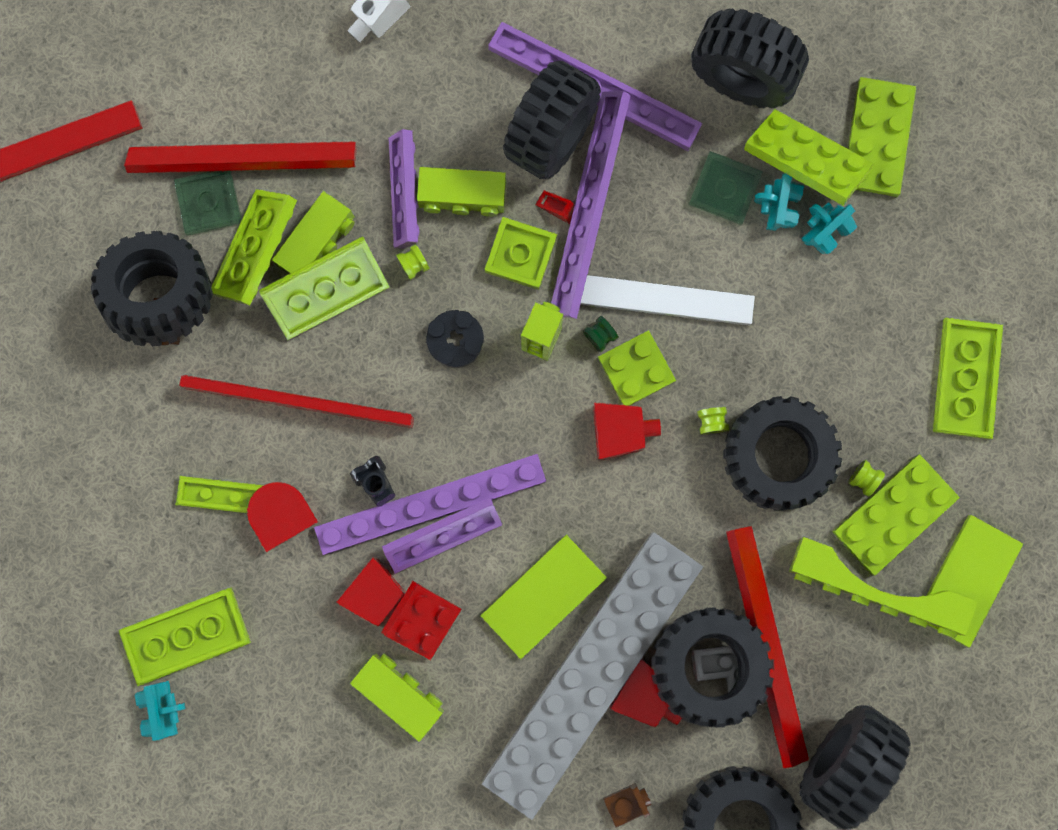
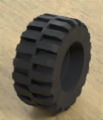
M729 8L724 11H717L708 17L691 53V63L693 70L696 71V75L703 79L706 85L713 87L721 95L724 94L734 101H741L745 105L773 109L779 106L782 107L793 99L809 63V56L805 44H802L801 38L798 35L792 34V30L788 27H783L778 24V21L763 17V14L757 12L750 13L744 9L736 11L733 8Z
M554 61L549 63L546 68H543L539 76L531 83L528 91L525 92L520 105L517 106L512 121L509 123L508 132L504 138L505 144L503 145L506 158L539 179L554 177V174L561 170V167L567 163L571 154L574 153L587 127L591 123L592 116L597 109V103L600 99L599 94L601 93L597 80L564 61Z
M142 231L135 233L136 236L128 238L126 236L119 239L120 243L114 246L112 244L106 249V256L99 258L96 263L98 269H94L91 276V294L109 329L113 333H117L122 340L126 342L132 340L134 345L145 346L146 343H150L152 347L162 346V342L168 341L171 344L178 341L177 338L181 335L188 336L193 332L192 327L194 325L198 327L203 322V314L209 312L211 307L210 300L213 297L211 281L198 251L193 249L192 244L187 240H180L178 235L172 233L163 235L162 231H151V234H145ZM164 275L177 279L173 288L157 300L150 302L129 300L132 290L147 278Z
M782 396L772 397L769 400H762L753 405L732 424V429L727 433L725 442H727L726 449L723 450V459H726L727 462L725 470L726 474L731 476L733 480L731 484L735 490L739 489L744 494L742 497L748 502L753 501L760 508H769L774 511L793 510L814 503L817 498L823 497L829 491L828 487L830 484L835 483L838 477L836 470L842 464V458L838 457V451L842 450L841 441H836L834 434L838 431L835 425L830 426L826 421L829 416L823 410L817 412L814 409L815 404L809 401L805 403L799 402V398L792 396L787 399L782 398ZM787 427L798 433L804 440L808 450V463L804 472L796 479L787 482L775 481L765 475L760 469L756 460L755 447L760 436L768 429Z
M705 608L682 615L662 632L663 636L657 640L654 647L656 653L652 657L651 666H654L652 679L653 683L657 684L659 689L657 694L661 701L667 703L668 709L674 715H679L682 717V720L690 724L721 728L743 722L742 719L751 717L757 712L756 707L759 704H764L768 697L765 692L773 684L774 678L769 676L770 669H774V659L769 660L767 653L771 651L768 641H762L760 636L763 633L757 626L752 627L749 624L750 619L743 615H735L734 611L729 609ZM706 638H715L725 642L733 650L738 662V676L733 688L726 694L718 697H707L695 691L689 684L685 674L687 652L696 642Z
M856 706L853 710L848 711L835 724V727L828 732L826 738L820 743L816 753L808 763L809 766L803 774V780L800 783L801 790L799 791L804 804L839 829L851 830V828L858 827L860 823H864L872 813L877 811L882 801L886 800L889 796L890 790L896 785L901 771L905 768L906 758L910 754L909 747L911 746L907 732L872 706Z
M735 766L726 767V771L720 773L716 770L709 774L711 778L707 781L701 780L696 785L698 789L694 795L690 793L687 799V810H683L682 816L684 821L682 830H714L716 819L726 806L739 800H751L759 804L767 813L770 821V830H804L800 825L802 820L800 810L795 806V800L790 793L768 774L743 766V769H737Z

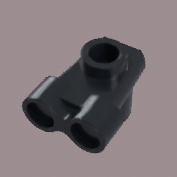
M380 456L370 458L364 465L356 467L350 472V476L356 486H362L377 507H381L395 498V493L384 472L386 466Z

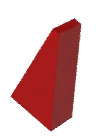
M544 190L535 205L570 225L575 204L571 200ZM545 196H548L544 204H541Z

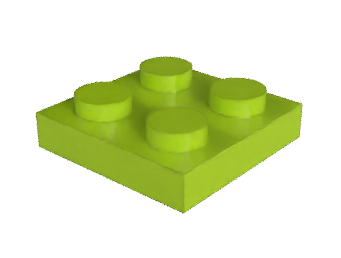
M502 217L484 270L485 273L539 290L557 239V234Z
M649 330L598 356L600 364L623 405L630 406L676 382L672 371Z

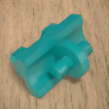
M786 173L782 174L781 179L774 181V186L765 185L764 193L755 194L754 202L762 205L760 213L764 215L769 214L766 228L768 230L775 231L780 227L793 228L798 224L799 211L787 209L788 201L797 203L801 200L804 186L792 181V177Z
M830 203L823 207L818 204L812 205L809 208L812 218L807 221L812 229L801 240L806 245L814 246L822 254L831 253L838 245L830 235L837 230L841 236H847L857 228L851 216L855 212L851 204H848L846 207L841 205L833 207Z
M169 681L144 686V690L135 694L136 706L139 709L147 707L149 719L141 721V736L152 737V741L177 735L176 723H179L177 711L186 709L185 703L176 704L175 695L171 693Z

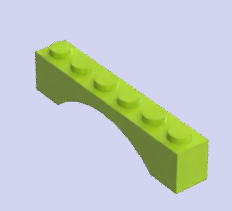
M805 537L800 538L789 572L795 574L794 579L799 582L811 585L813 580L823 584L822 590L838 596L841 591L852 595L851 601L864 606H868L869 602L881 606L880 612L897 617L898 613L910 617L908 622L924 628L927 627V624L939 627L937 633L956 639L957 635L967 636L978 603L974 599L949 590L919 597L897 596L882 592L855 576L841 562L832 547Z

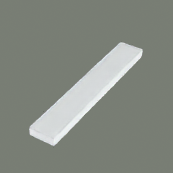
M587 275L580 305L750 326L752 324L755 296Z

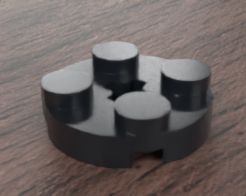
M449 310L439 314L430 322L426 343L431 356L436 361L447 367L462 368L473 363L481 353L484 344V333L478 320L469 312ZM456 331L457 335H463V339L460 340V345L457 347L446 340L451 337L450 333Z

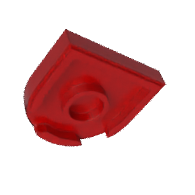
M273 482L260 487L252 495L247 508L249 524L266 552L318 522L299 490L282 482Z

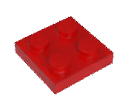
M412 581L381 633L431 660L462 609L417 582Z

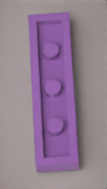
M405 129L389 137L394 248L404 249L418 243L419 226L417 225L416 217L418 202L415 196L417 177L416 170L414 169L415 143L413 142L412 131Z
M488 498L382 546L393 571L398 573L502 526V523L491 498Z

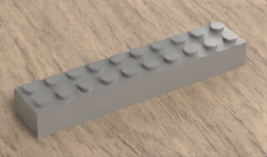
M655 532L651 533L483 778L482 785L533 820L704 566Z

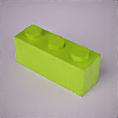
M420 167L417 202L419 208H424L425 212L440 213L441 209L452 210V213L457 215H468L469 211L481 212L482 216L496 217L498 213H504L506 172Z
M323 191L272 261L284 272L291 274L335 251L338 247L336 242L341 235L346 236L354 226L355 222L353 219L355 217L352 211Z
M535 302L521 334L522 351L543 360H549L562 330L563 314L559 312V307L548 302H543L542 305Z
M384 653L381 657L378 654H374L350 684L420 742L443 714L444 710L440 707L443 702L433 693L428 692L425 695L417 687L420 683L410 674L405 673L404 676L394 669L397 664Z

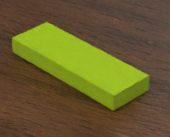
M180 476L176 505L247 513L252 495L264 485Z

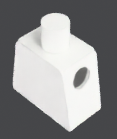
M356 0L351 10L358 19L347 31L359 42L370 31L380 38L411 6L407 0Z

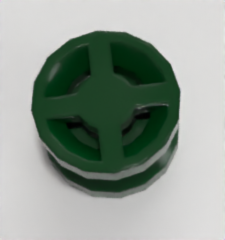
M603 316L598 317L596 324L592 327H586L583 330L586 338L600 353L605 350L606 344L610 341L615 342L619 338L615 329Z

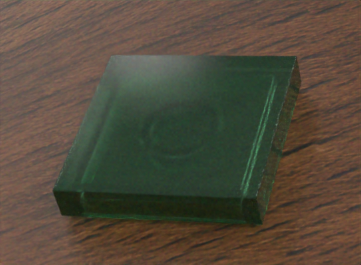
M710 151L689 205L742 225L763 171Z
M209 171L174 179L186 235L241 223L242 217L232 171Z

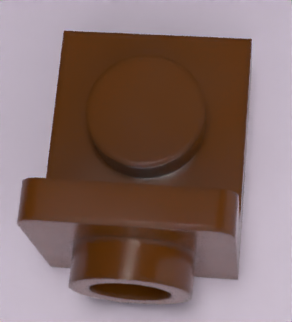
M636 783L603 798L615 827H619L642 815L644 817L650 816L647 807L651 806L652 803L645 788L639 790Z

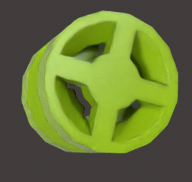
M416 244L411 246L410 251L405 254L399 253L396 255L410 280L414 279L418 272H426L430 269Z
M715 407L697 411L698 418L702 422L700 435L729 431V424L725 422L726 407Z
M863 460L850 477L848 484L853 487L858 486L862 489L863 494L869 497L878 488L885 473L881 470L873 469L870 462Z

